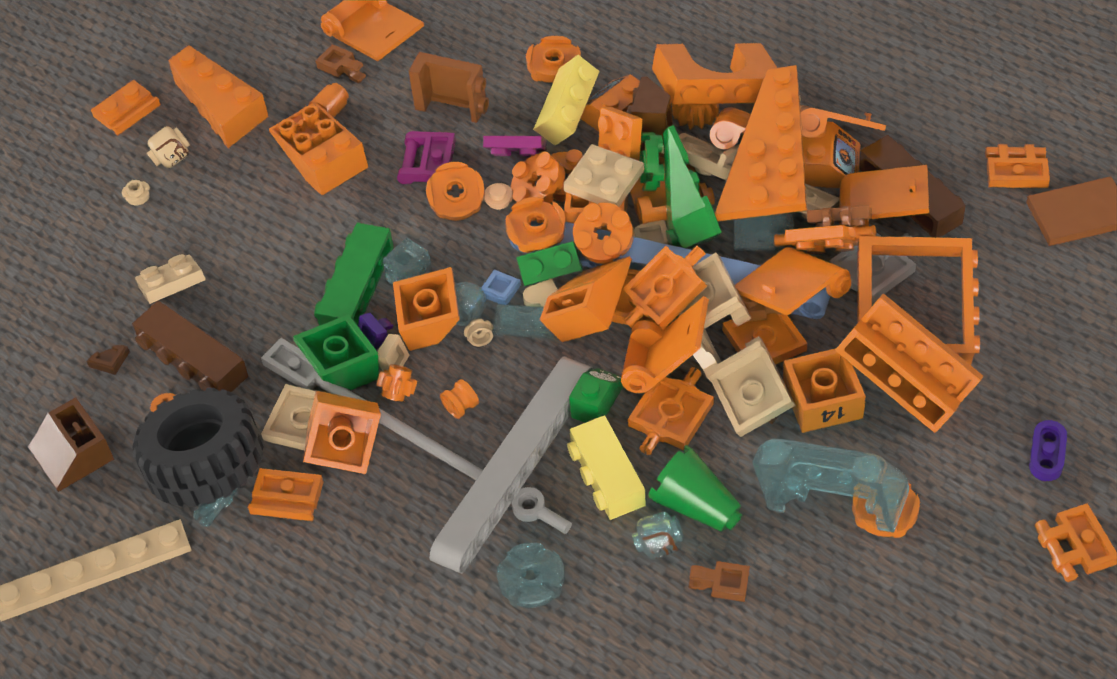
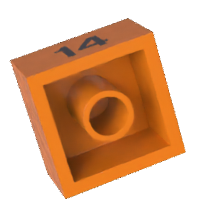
M836 348L784 360L783 381L796 405L792 409L802 433L863 419L865 393L853 365L835 351Z

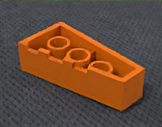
M188 45L168 60L177 86L189 101L197 107L201 116L210 123L211 128L222 138L227 148L231 147L269 117L261 92Z

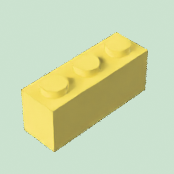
M579 55L560 67L533 130L553 145L559 144L574 134L599 70Z
M605 415L569 429L571 442L567 443L569 454L573 461L579 460L582 466L580 468L582 479L586 486L592 485L595 491L593 492V498L599 511L605 510L609 519L612 520L646 506L645 488Z

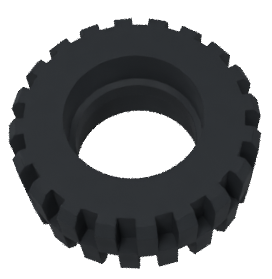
M206 388L205 391H200L199 389L190 390L188 394L182 395L180 393L173 396L171 401L167 403L164 401L159 404L156 411H150L145 417V423H140L132 446L134 458L151 493L156 495L161 501L170 502L171 505L183 507L184 504L188 507H199L201 503L209 505L215 503L218 498L223 496L224 498L229 497L236 488L241 489L247 484V478L253 477L256 473L258 465H260L262 460V450L264 448L257 425L245 401L229 391L222 389L219 392L215 388Z

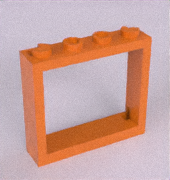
M859 236L857 248V323L872 307V255L961 257L963 344L946 345L971 365L974 354H979L980 336L974 335V325L979 324V306H974L973 297L978 296L979 290L978 278H973V268H977L978 250H972V238Z

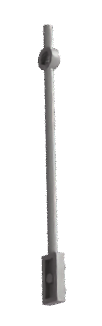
M280 338L261 357L265 367L298 387L313 390L317 385L331 394L365 400L344 387L323 381L300 348L283 338ZM380 409L379 423L474 480H477L483 471L481 468ZM521 488L512 501L513 513L521 521L532 522L541 519L564 534L572 526L570 521L545 507L544 496L536 488ZM527 505L534 506L532 509H524Z

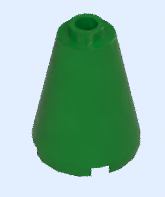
M688 445L684 446V453L679 450L659 474L657 480L661 482L658 490L656 491L654 488H651L648 497L654 502L720 532L724 531L726 527L732 530L742 517V514L738 512L741 508L740 503L699 455Z

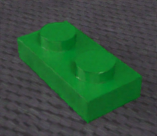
M574 241L516 257L524 286L583 270Z

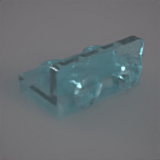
M795 213L734 219V251H781L786 247L794 248L792 245L776 247L774 235L785 234V230L794 229Z

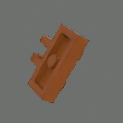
M842 206L841 208L807 210V222L816 224V227L834 226L835 222H842L847 227L865 226V220H872V208L870 206Z

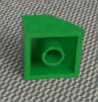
M349 314L293 336L294 342L323 381L353 390L378 379V352Z

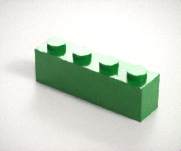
M357 222L352 233L347 235L342 256L339 255L337 257L335 272L332 278H328L322 301H318L315 306L314 316L318 320L319 326L348 314L358 326L360 315L365 314L394 247L390 228Z

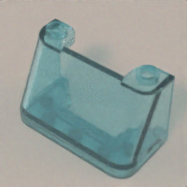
M770 439L760 445L752 461L767 507L773 511L784 513L785 504L796 498L800 502H805L810 489L867 499L865 504L866 512L876 515L878 530L894 533L909 493V483L906 474L876 454L785 439Z

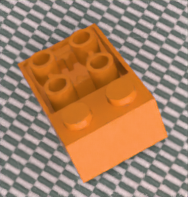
M313 102L269 128L272 136L304 179L321 195L326 194L368 168L362 142L317 102Z
M628 256L582 271L548 296L540 321L561 342L609 329L632 258Z

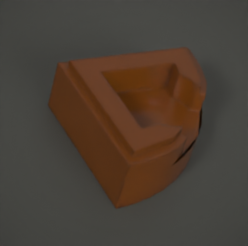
M114 345L112 349L101 353L97 351L87 360V364L90 368L116 375L130 353L129 348L125 345Z

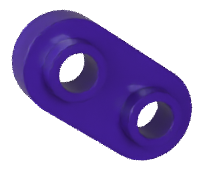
M1045 420L1038 423L1034 429L1029 469L1032 475L1039 480L1053 481L1062 474L1067 443V431L1062 424L1053 420ZM1048 438L1054 442H1046L1044 439ZM1042 465H1047L1050 469L1044 468Z

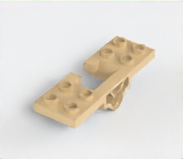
M682 133L679 135L688 154L689 165L695 167L696 172L705 176L714 175L727 181L740 144L728 150H723L689 134ZM805 184L807 210L839 207L838 197ZM807 210L799 211L802 213V217L807 219Z
M714 253L693 266L697 276L703 280L707 287L679 316L703 296L709 299L701 347L693 356L702 367L706 377L712 382L735 432L742 437L796 405L763 340L759 336L746 343V348L721 362L705 328L729 314L737 326L750 320L751 316L721 257Z

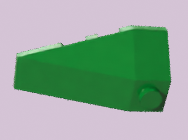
M672 125L663 132L667 227L669 229L666 231V237L670 245L690 249L696 247V245L698 246L713 240L722 232L708 197H701L699 194L698 183L700 180L696 172L688 170L686 166L689 164L688 154L674 125Z

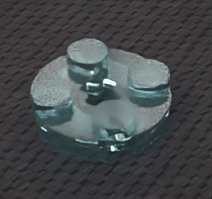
M533 542L519 544L511 548L507 552V557L503 559L502 563L500 561L497 567L500 591L514 607L534 608L557 599L561 594V588L565 580L564 566L560 556L554 550L552 553L550 550L544 549V545ZM527 570H533L534 574H540L534 580L523 578L527 575Z

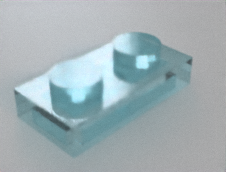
M497 304L492 327L493 335L554 339V334L540 321L544 307Z

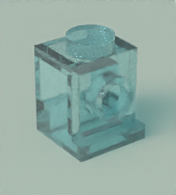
M409 238L404 239L383 258L385 277L392 285L393 282L423 275L425 272L429 273L432 270L429 251Z

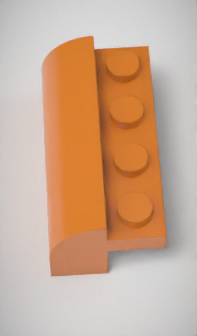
M884 293L835 350L934 433L952 416L964 398L983 378L980 372Z

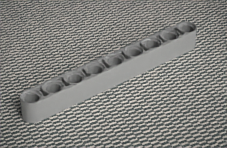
M565 356L558 361L436 537L431 547L430 561L461 574L466 571L570 416L569 396L584 372L593 370V367Z

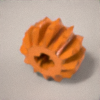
M672 104V114L674 119L678 120L680 126L688 124L691 130L694 125H698L699 128L703 129L704 123L712 125L714 118H717L719 104Z

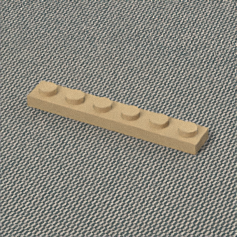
M181 519L0 585V621L192 551Z

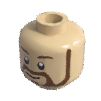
M166 126L148 139V146L151 150L147 154L156 166L162 163L166 168H172L189 155L187 147L190 146V143L177 127L172 129Z

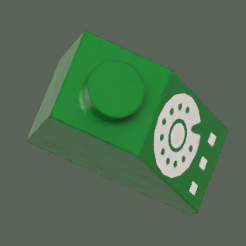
M600 368L584 372L569 396L571 418L586 423L604 415L606 417L623 388L621 376Z

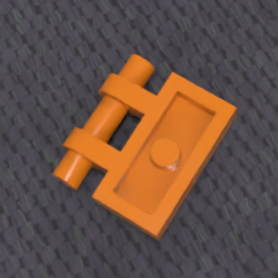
M998 144L997 147H986L988 187H1049L1050 176L1048 158H1046V147H1034V144H1025L1024 147H1008L1007 144Z
M1088 503L1057 513L1055 521L1058 526L1051 528L1045 519L1038 521L1034 525L1039 534L1037 537L1043 548H1047L1053 558L1051 563L1057 573L1062 574L1066 582H1071L1078 577L1073 567L1075 565L1081 564L1086 574L1117 565V552ZM1066 539L1072 550L1064 552L1059 541Z

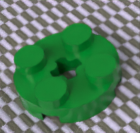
M642 132L641 143H645L644 150L640 151L639 161L644 163V172L640 176V183H645L642 188L643 191H656L660 187V181H664L665 176L664 164H659L658 154L662 153L663 150L662 135H655L654 132Z

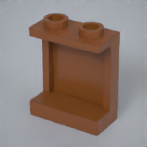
M423 52L418 53L409 69L415 110L426 112L431 100L469 108L471 121L477 123L481 114H485L489 106V98L485 94L486 78L483 77L482 65Z

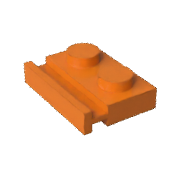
M132 80L92 108L91 112L93 117L107 128L112 129L116 135H119L159 107L160 102L156 96L153 97L150 91L135 80Z
M260 468L252 492V501L248 505L250 514L313 521L314 509L317 508L324 483L322 475Z

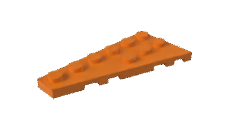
M797 65L767 69L715 211L717 221L807 210Z

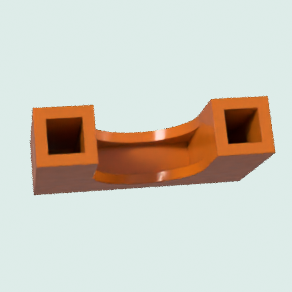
M735 43L730 65L733 73H721L703 68L691 58L684 44H657L652 70L664 91L670 95L672 104L755 103L767 69L777 68L761 43Z

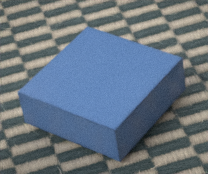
M493 270L479 290L480 296L507 306L521 286L520 279Z

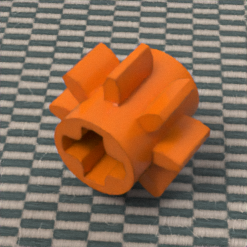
M390 364L388 370L384 369L379 372L376 386L382 387L381 395L383 397L402 402L405 396L410 397V394L414 395L417 380L411 379V369L401 365Z

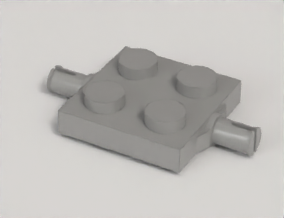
M905 233L902 237H912V236H911V235L909 236L908 233ZM854 246L853 251L841 252L829 260L830 263L845 268L850 272L852 281L850 289L857 291L858 246ZM872 255V303L880 298L883 293H887L913 274L916 269V263L907 256Z

